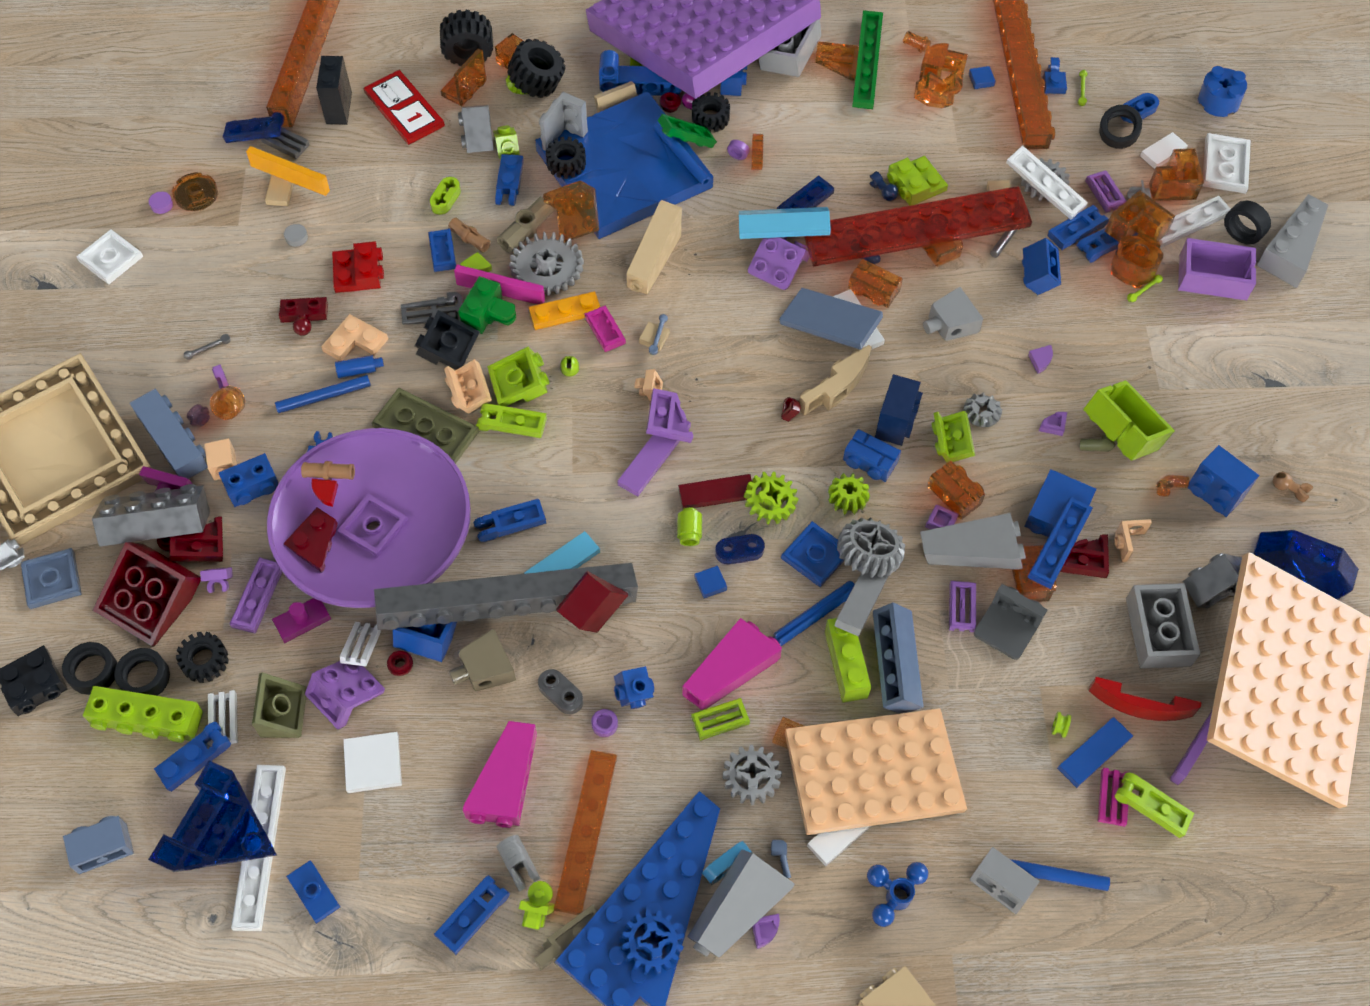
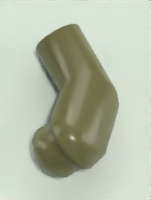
M1106 435L1102 436L1101 439L1080 440L1081 451L1109 452L1115 447V443L1108 439Z

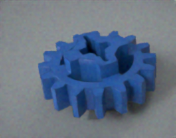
M648 909L644 912V918L637 913L633 917L635 924L630 921L626 924L625 927L630 932L622 933L621 938L627 940V943L621 946V950L629 951L625 960L626 962L632 959L635 961L633 965L634 970L642 966L644 975H647L650 969H653L655 975H659L661 966L668 971L671 969L670 961L677 963L680 959L675 952H682L684 946L678 944L684 938V935L676 934V930L680 925L679 923L673 925L669 923L672 917L670 914L664 919L661 918V910H658L655 916H652ZM657 925L664 928L666 932H663L661 929H659ZM643 926V936L634 939L636 930ZM650 936H652L653 941L659 942L655 948H653L651 943L647 944L646 942ZM670 946L668 955L662 959V948ZM638 952H641V953H643L645 956H647V957H648V960H646V959H644L643 957H641V956L638 954Z

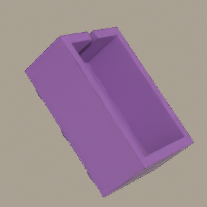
M1187 238L1179 254L1178 290L1247 301L1256 285V268H1254L1256 265V248Z

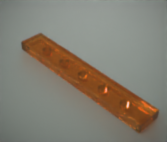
M594 750L590 752L554 911L579 915L583 912L616 767L617 755Z

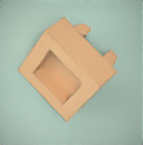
M655 369L646 370L645 378H637L635 380L634 387L635 389L640 388L639 395L647 396L651 401L653 388L662 390L663 381Z

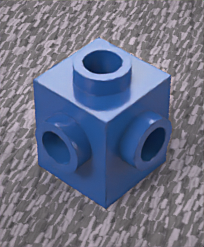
M646 666L621 671L614 676L616 684L614 686V693L616 699L620 701L621 707L630 705L631 709L646 706V701L654 697V683L648 676Z

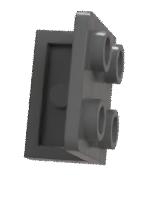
M1001 584L993 602L976 627L974 636L1008 657L1018 660L1041 624L1048 609L1044 608L1038 601L1030 600L1021 595L1015 588Z

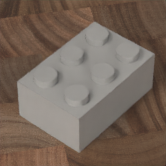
M817 19L805 29L759 58L760 70L799 77L821 37L820 19Z
M1185 583L1134 585L1126 597L1140 669L1191 667L1200 656V650Z

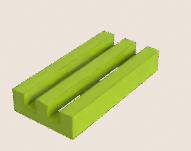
M741 698L691 714L700 741L750 724ZM737 707L739 708L738 711L726 715H721L714 719L700 723V719L710 717ZM742 716V718L703 731V729Z

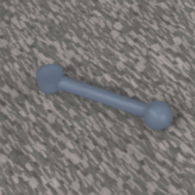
M666 314L659 316L658 330L653 345L649 347L651 355L658 353L657 345L664 323L668 320Z

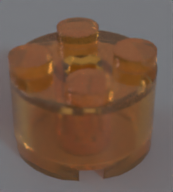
M1138 233L1137 236H1131V234L1124 236L1120 240L1113 256L1111 274L1134 288H1141L1143 285L1151 282L1164 256L1160 249V243L1152 236L1144 233Z

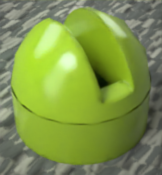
M565 356L561 360L560 369L562 374L574 376L578 373L579 362L574 356ZM567 363H571V368H567Z

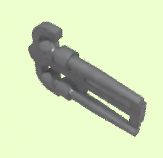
M448 292L447 298L437 297V299L401 304L402 324L426 323L429 316L435 317L438 310L458 320V310L463 304L462 296L457 292ZM445 304H448V305H455V304H456V306H453V307H445V308H437V309H436V305H438V307H440V306H445ZM431 306L429 310L406 312V308Z

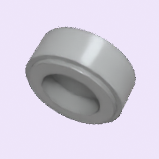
M300 224L290 225L284 231L285 240L290 246H301L308 239L305 227Z

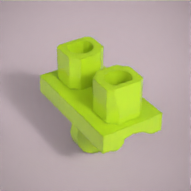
M534 882L529 887L528 898L520 901L519 909L525 910L522 922L523 927L539 930L540 927H544L546 916L554 912L556 904L549 903L553 897V890L547 882Z

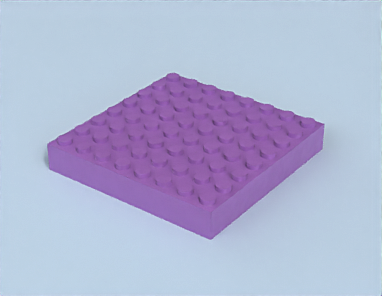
M601 0L586 9L589 29L592 33L696 99L805 29L817 19L819 20L821 18L820 0Z

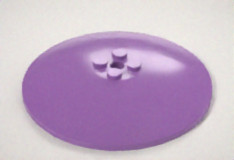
M369 428L355 430L318 444L300 457L282 477L273 494L268 510L267 535L269 545L281 571L297 588L307 595L325 603L341 607H375L374 589L433 583L449 568L459 554L468 533L471 514L470 497L466 482L455 462L440 447L429 440L396 429ZM325 461H332L333 464H354L355 476L353 480L332 479L338 483L333 507L323 504L315 496L311 484L312 478L302 477L301 466L303 462L324 463ZM316 507L335 518L338 523L335 535L332 537L331 550L327 552L325 559L326 567L323 572L317 570L283 544ZM371 522L380 523L379 527L375 530L367 529L368 524Z

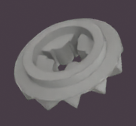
M984 392L981 395L973 394L971 398L966 400L964 405V411L968 415L969 422L979 427L995 425L1000 420L1003 410L1000 407V401H996L993 395L990 397L986 396ZM987 405V411L985 410L979 414L980 407L982 408Z

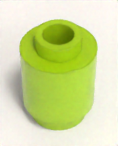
M684 508L677 514V538L680 539L681 545L696 546L702 538V513L698 512L695 508Z

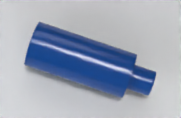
M373 355L337 361L335 362V367L339 379L376 372V368L384 367L382 357L374 359Z

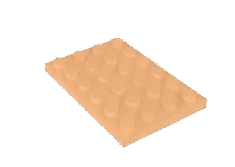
M940 708L795 727L785 730L806 835L965 813L967 810Z

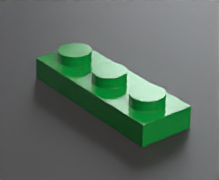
M662 114L657 120L663 128V133L670 138L677 137L684 142L690 141L700 147L706 146L709 148H713L717 143L708 128Z

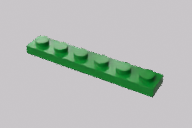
M863 10L852 103L854 108L873 110L883 12Z

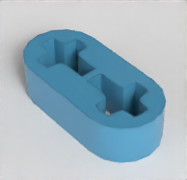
M744 841L737 843L705 868L702 874L711 885L725 877L741 849L751 852Z

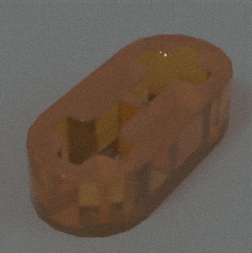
M753 133L751 170H762L763 134Z

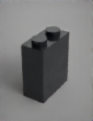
M321 56L316 89L325 122L330 125H348L352 90L343 56Z

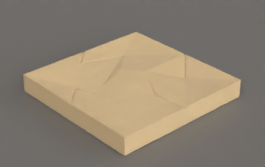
M81 353L0 393V522L10 539H15L19 546L101 503L105 497L116 495L143 480L139 475L142 467L151 468Z

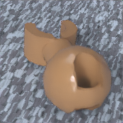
M1284 471L1275 474L1273 477L1275 488L1281 491L1288 489L1294 492L1295 497L1300 502H1305L1309 498V495H1306L1303 491L1309 493L1313 489L1311 484L1303 483L1300 485L1294 482L1292 476Z

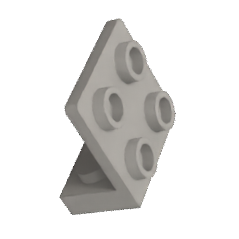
M562 92L558 98L553 100L549 110L543 113L539 120L544 151H546L550 142L554 144L553 140L558 139L564 130H568L570 133L581 137L586 135L588 132L586 101Z

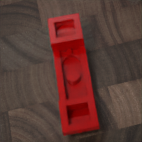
M1095 677L1089 686V692L1111 708L1146 720L1177 721L1193 717L1202 702L1174 696L1171 702L1166 704L1121 693V682Z

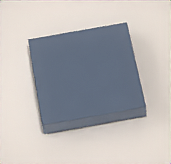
M72 548L21 562L26 602L29 609L82 595L75 552Z

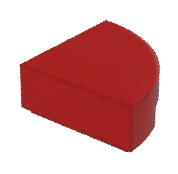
M312 478L311 484L315 496L323 504L333 507L338 489L337 481Z

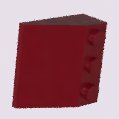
M125 542L92 611L147 644L155 646L191 602L201 582V577L178 563L170 561L169 558L143 543Z

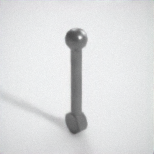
M223 334L219 340L193 351H185L184 358L190 360L194 355L221 343L228 344L231 341L230 336Z

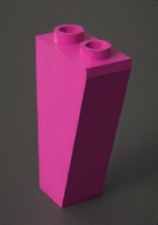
M740 618L683 685L682 696L701 710H705L775 664L781 658L782 647L775 638L767 637L761 633L754 623L746 622Z
M508 721L464 803L463 813L465 818L469 819V822L474 824H485V821L494 822L502 828L520 825L537 738L535 724Z

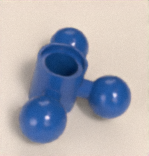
M911 863L906 870L907 879L897 878L894 881L889 879V872L883 865L876 864L869 868L867 872L869 883L874 887L883 886L888 890L886 894L887 903L879 904L873 909L872 918L875 924L880 927L891 925L895 918L894 910H904L910 905L915 895L914 885L923 884L929 875L928 869L923 863ZM893 890H904L907 894V899H898L894 895Z

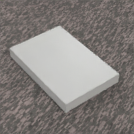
M1207 133L1205 138L1202 187L1246 194L1249 184L1251 140Z

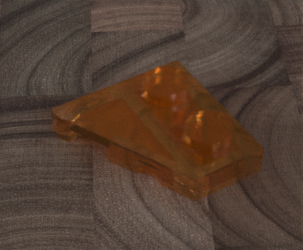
M818 41L815 63L851 81H855L859 46Z

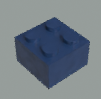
M895 374L892 375L880 412L875 438L900 446L903 445L905 437L910 438L923 392H919L920 381Z

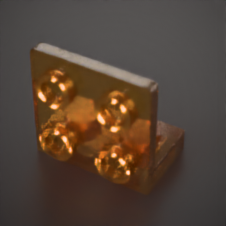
M477 49L455 72L454 77L441 89L442 97L463 106L480 87L484 86L487 76L482 50Z
M580 180L543 194L544 202L557 209L559 237L563 234L564 242H567L569 238L573 240L599 231L595 188Z

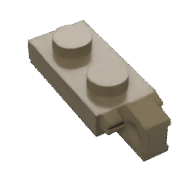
M594 904L548 937L547 941L542 944L545 951L535 958V963L540 970H543L552 962L555 963L563 951L596 914L598 910Z

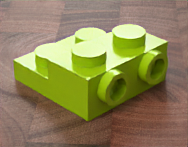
M926 156L910 161L907 157L889 165L887 179L890 184L897 186L900 197L910 207L941 194L948 189V184Z
M529 346L487 366L498 405L509 406L521 399L529 402L548 393L546 386L550 382L546 373L542 372L540 368L544 365L542 357L538 352L534 353Z

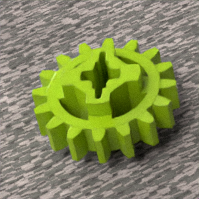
M774 471L771 476L763 472L761 478L755 475L752 482L748 483L744 498L747 499L745 507H752L749 514H758L757 521L765 518L766 524H770L771 520L774 519L776 524H779L782 518L788 520L790 514L794 513L795 505L798 502V498L794 497L797 489L790 488L793 482H785V475L777 478ZM761 487V491L756 495V490ZM786 501V506L781 509V505Z

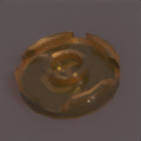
M198 172L182 176L176 181L177 185L175 188L173 186L172 189L174 201L180 208L186 211L204 210L211 206L218 196V188L214 179L209 175L205 176Z

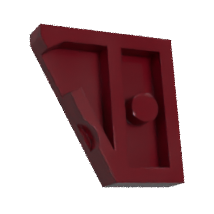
M222 516L215 517L214 522L206 524L203 532L170 537V561L223 562Z
M1102 534L1099 539L1092 541L1087 539L1077 541L1060 572L1107 579L1109 574L1108 534Z

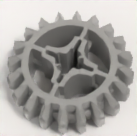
M861 517L858 521L853 519L851 523L843 527L838 537L837 551L840 553L839 558L845 560V565L852 566V571L858 570L861 572V575L869 574L871 578L875 575L882 578L884 575L890 576L891 573L896 572L905 556V544L902 542L903 537L897 535V530L890 529V524L884 525L881 523V520L875 522L871 517L866 521Z

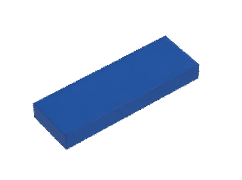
M1113 717L1061 763L1057 769L1078 788L1131 740L1133 735Z

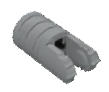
M519 835L510 836L497 845V849L519 892L526 887L518 871L523 867L526 868L529 877L534 882L541 879Z

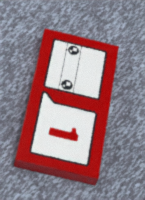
M400 69L363 88L364 93L408 145L445 126L444 120Z

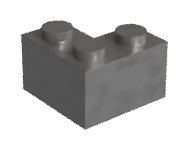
M489 105L462 107V112L458 113L459 125L464 126L465 135H461L462 148H467V153L493 151Z
M1220 553L1213 556L1209 560L1210 563L1205 567H1198L1188 574L1189 577L1182 582L1185 583V587L1197 607L1208 609L1229 595L1235 596L1241 557Z

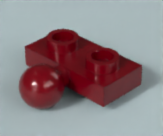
M327 297L280 300V322H294L293 330L297 335L305 336L310 333L312 329L310 321L327 320Z

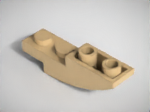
M867 345L861 350L856 349L846 359L836 361L831 368L830 377L823 379L815 388L807 389L801 394L799 400L801 405L800 412L806 415L822 404L829 411L845 399L857 386L866 371L872 347Z

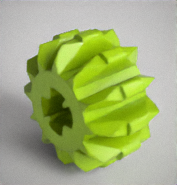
M843 473L840 479L836 477L833 479L832 485L828 489V500L830 504H834L835 511L843 509L845 515L850 510L855 515L858 509L863 510L870 494L868 493V484H863V477L856 479L854 473L850 477Z

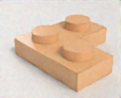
M349 314L321 347L324 353L339 361L344 360L355 346L375 356L387 342L388 336L386 333Z

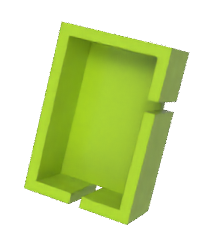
M1127 380L1116 383L1113 386L1110 385L1098 389L1083 409L1088 414L1090 420L1104 431L1108 439L1118 442L1117 446L1122 454L1131 461L1158 451L1175 432Z

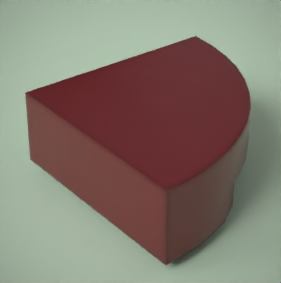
M791 397L784 399L781 419L789 422L800 413V401Z

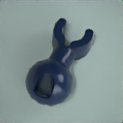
M877 171L870 175L872 181L869 184L873 188L878 187L885 200L893 201L898 197L897 186L885 183L883 177Z

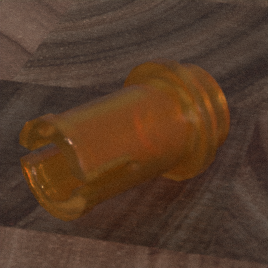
M908 31L903 39L904 44L917 48L920 53L927 52L931 45L928 37H921L911 31Z

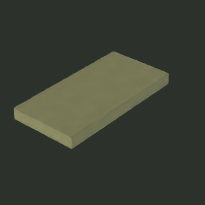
M401 388L395 391L372 421L374 428L406 431L429 440L448 454L455 464L479 433V427Z

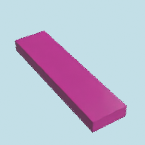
M456 265L454 270L457 285L472 288L479 276L500 283L502 296L537 305L543 304L545 301L543 285L461 265Z

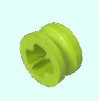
M1057 711L1051 734L1056 735V733H1059L1061 737L1065 738L1069 730L1071 715L1062 716L1061 712Z

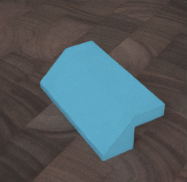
M828 207L739 211V239L830 235L831 233Z

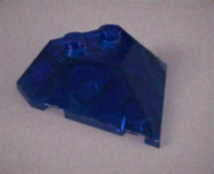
M1295 530L1260 532L1253 552L1255 556L1337 600L1346 596L1354 589L1359 569L1344 548Z
M209 760L194 784L199 793L173 836L169 837L163 834L148 860L172 872H180L277 856V853L234 772Z

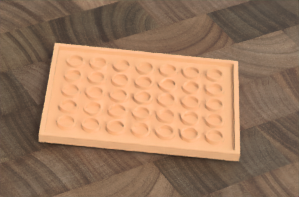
M1250 552L1242 555L1206 741L1337 808L1347 807L1370 650V617Z

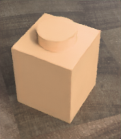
M229 438L204 444L207 467L214 480H221L218 472L237 465L235 450Z

